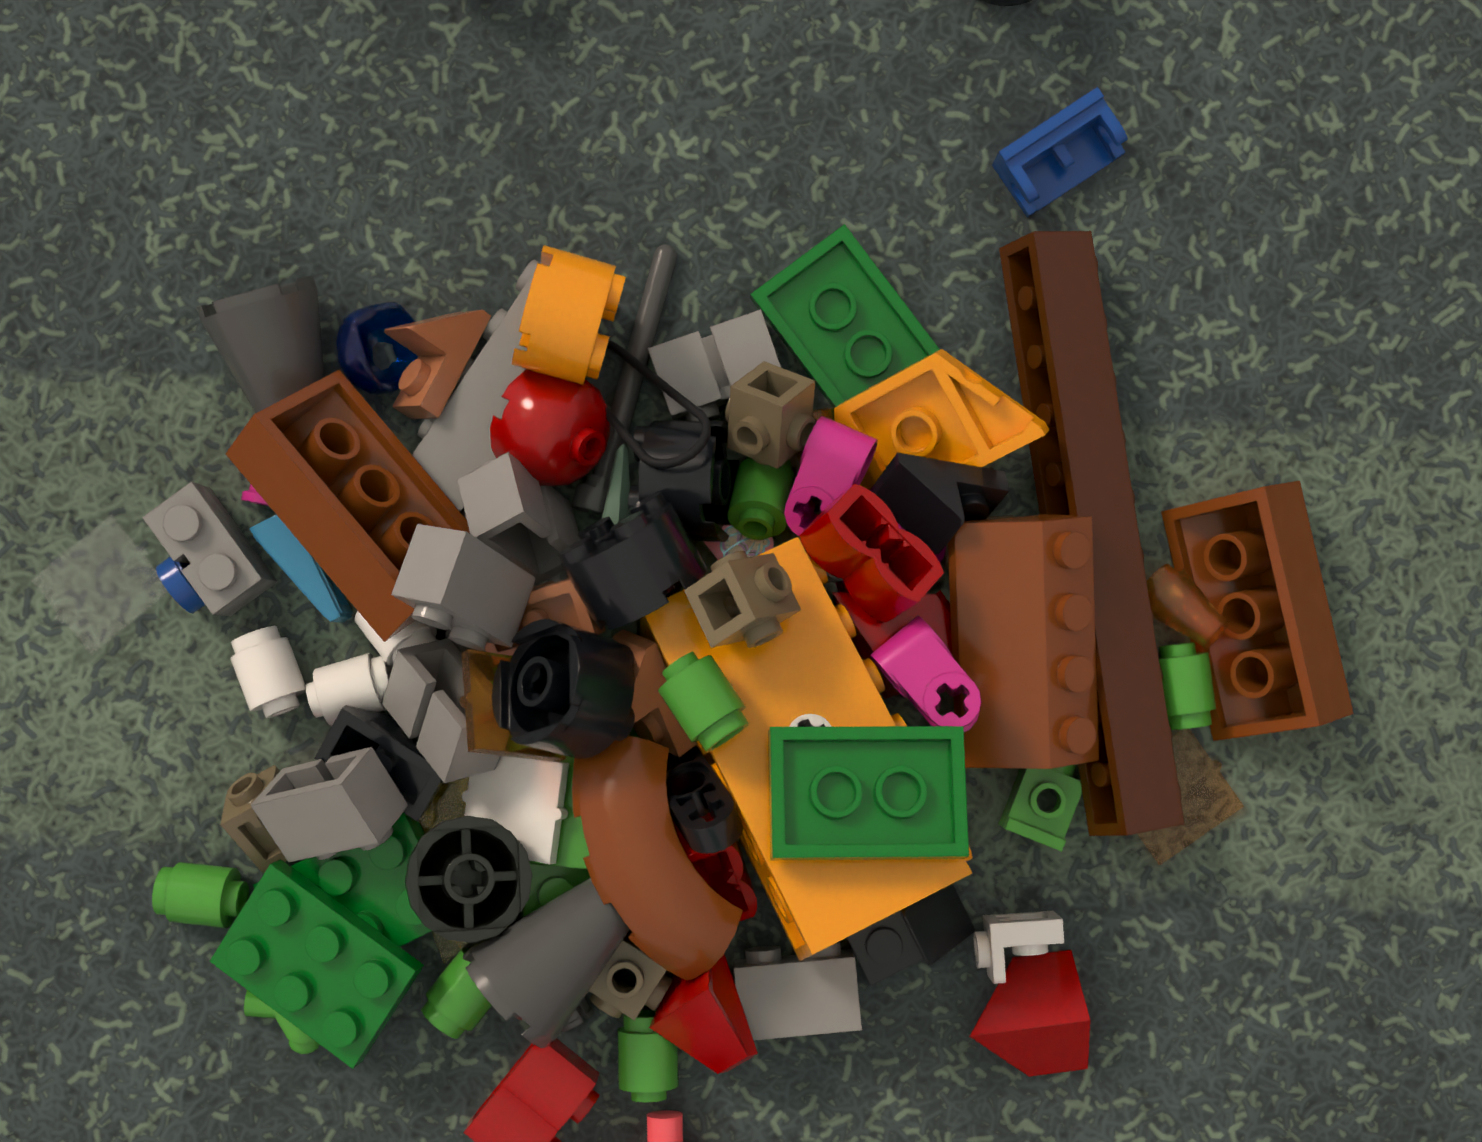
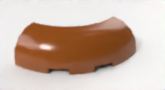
M627 736L622 741L614 740L609 747L593 757L585 759L574 758L572 779L574 818L581 817L583 832L590 854L584 857L583 860L603 904L612 903L624 923L632 931L628 938L650 959L664 969L686 981L691 980L709 971L724 955L736 933L743 910L725 900L705 882L688 859L679 841L671 818L667 798L666 770L669 748L650 740Z

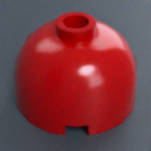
M528 369L524 370L507 386L501 397L509 402L503 411L501 419L493 415L490 426L491 449L496 458L509 452L521 462L533 478L539 481L540 486L569 485L582 479L598 464L606 450L611 433V424L606 419L607 405L599 389L586 379L584 385Z

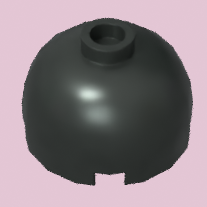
M463 816L439 823L420 838L408 858L405 887L410 907L425 927L447 940L473 943L497 936L516 919L519 912H522L529 900L532 871L527 851L511 831L492 819Z

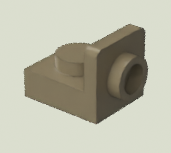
M275 765L258 774H245L230 786L226 794L220 824L263 874L271 863L280 859L284 862L287 861L251 807L253 801L280 772Z

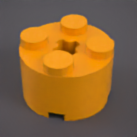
M544 245L541 251V264L537 263L519 332L522 333L519 346L526 347L527 351L514 348L512 365L584 385L585 377L598 380L610 337L598 333L601 319L614 321L626 277L614 273L615 265Z

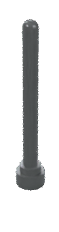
M668 244L658 246L654 252L627 352L646 367L650 357L648 348L653 346L677 260L676 250ZM624 360L610 411L629 432L644 376ZM612 426L606 450L598 464L594 467L593 473L585 476L583 484L577 483L571 507L587 513L589 510L602 513L603 516L615 452L622 444L626 443Z

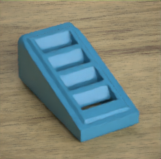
M277 515L249 529L255 540L330 622L339 623L352 618L351 615L354 613L346 596Z

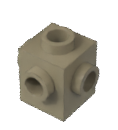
M763 361L731 385L730 399L725 410V418L728 421L727 448L748 456L759 464L769 465L777 469L796 453L803 451L809 435L816 424L815 418L812 417L815 380Z
M745 551L729 554L711 565L712 572L684 590L711 648L745 641L748 648L760 646L782 634L783 629L780 623L801 610L792 592L791 580L787 572L779 565L774 553L747 557Z
M630 930L589 992L593 993L590 997L591 1002L606 1014L615 1018H620L622 1014H625L635 1021L644 1005L653 1011L656 1009L673 979L665 975L666 969L650 959L628 938L632 933ZM627 968L635 974L636 984L631 987L614 976V973L619 969Z

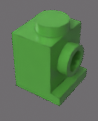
M1070 765L1052 769L1020 768L998 824L1006 830L1062 852L1066 842L1064 838L1082 795L1081 781L1072 778L1076 766ZM1044 789H1052L1057 795L1056 805L1048 811L1040 810L1037 805V797Z

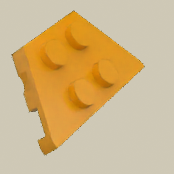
M943 349L932 353L834 408V420L878 439L873 459L860 486L869 490L897 452L984 467L1045 436L1049 431L1045 421Z

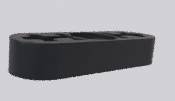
M697 745L680 757L668 753L666 787L669 810L672 819L692 850L704 854L719 852L730 847L739 839L743 831V825L733 798ZM676 761L677 765L670 768L669 763ZM701 786L692 792L679 795L681 792L689 788ZM710 813L713 820L706 822L705 819L701 818Z

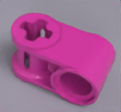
M820 416L804 447L800 460L801 466L785 505L786 523L792 532L799 536L818 516L814 513L815 503L811 500L813 497H818L822 500L820 510L823 511L853 484H861L873 459L878 439L827 417Z
M916 616L870 655L873 662L904 698L907 697L931 726H963L965 733L977 722L981 706L980 691L975 682L954 660L953 655L944 642L920 616ZM945 691L952 697L963 693L966 696L963 703L965 715L958 718L956 714L949 712L942 717L938 713L941 708V698L939 695Z

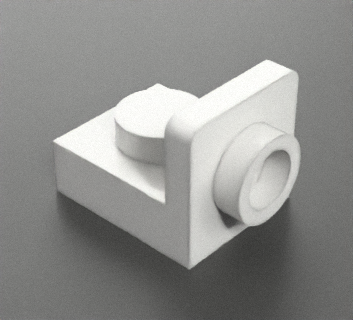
M1055 911L983 915L984 931L974 932L973 937L977 968H987V975L993 984L1006 983L1004 947H1012V954L1021 956L1048 953V944L1064 943L1063 919Z

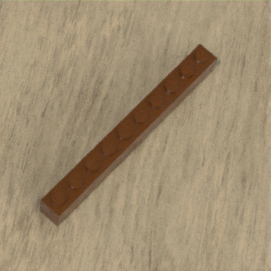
M1033 231L999 248L1023 406L1045 421L1049 428L1045 436L1029 443L1039 513L1092 516L1099 761L1078 764L1089 836H1127L1185 825L1181 804L1182 794L1175 766L1172 731L1168 721L1162 683L1163 673L1158 658L1153 626V611L1150 606L1144 553L1139 537L1134 505L1135 495L1130 480L1125 448L1126 438L1122 429L1116 391V376L1113 371L1107 333V318L1103 308L1098 276V261L1095 256L1092 232Z

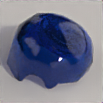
M387 302L362 307L346 316L343 324L339 327L336 342L338 364L353 386L369 394H387L399 390L398 383L403 371L412 361L418 358V355L384 333L386 328L415 322L414 318L401 304ZM378 342L392 344L398 359L392 362L389 368L385 370H380L373 362L372 348Z

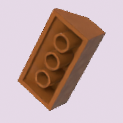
M340 369L255 413L226 452L227 457L384 642L416 621L412 618L414 608L391 594L417 524L466 531L470 534L466 518Z
M1300 481L1264 486L1161 511L1190 641L1195 642L1196 653L1209 652L1216 709L1211 710L1212 725H1210L1213 741L1317 727L1354 714Z
M1039 514L964 521L961 528L948 542L952 655L954 660L975 682L980 691L981 698L977 722L970 730L964 733L965 768L1052 769L1099 761L1092 516ZM963 693L953 697L954 714L958 718L965 715L963 703L966 696Z

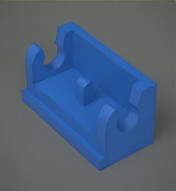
M1098 87L998 152L992 166L1027 218L1124 155L1125 150L1121 144L1128 140L1127 135L1103 99L1104 95Z

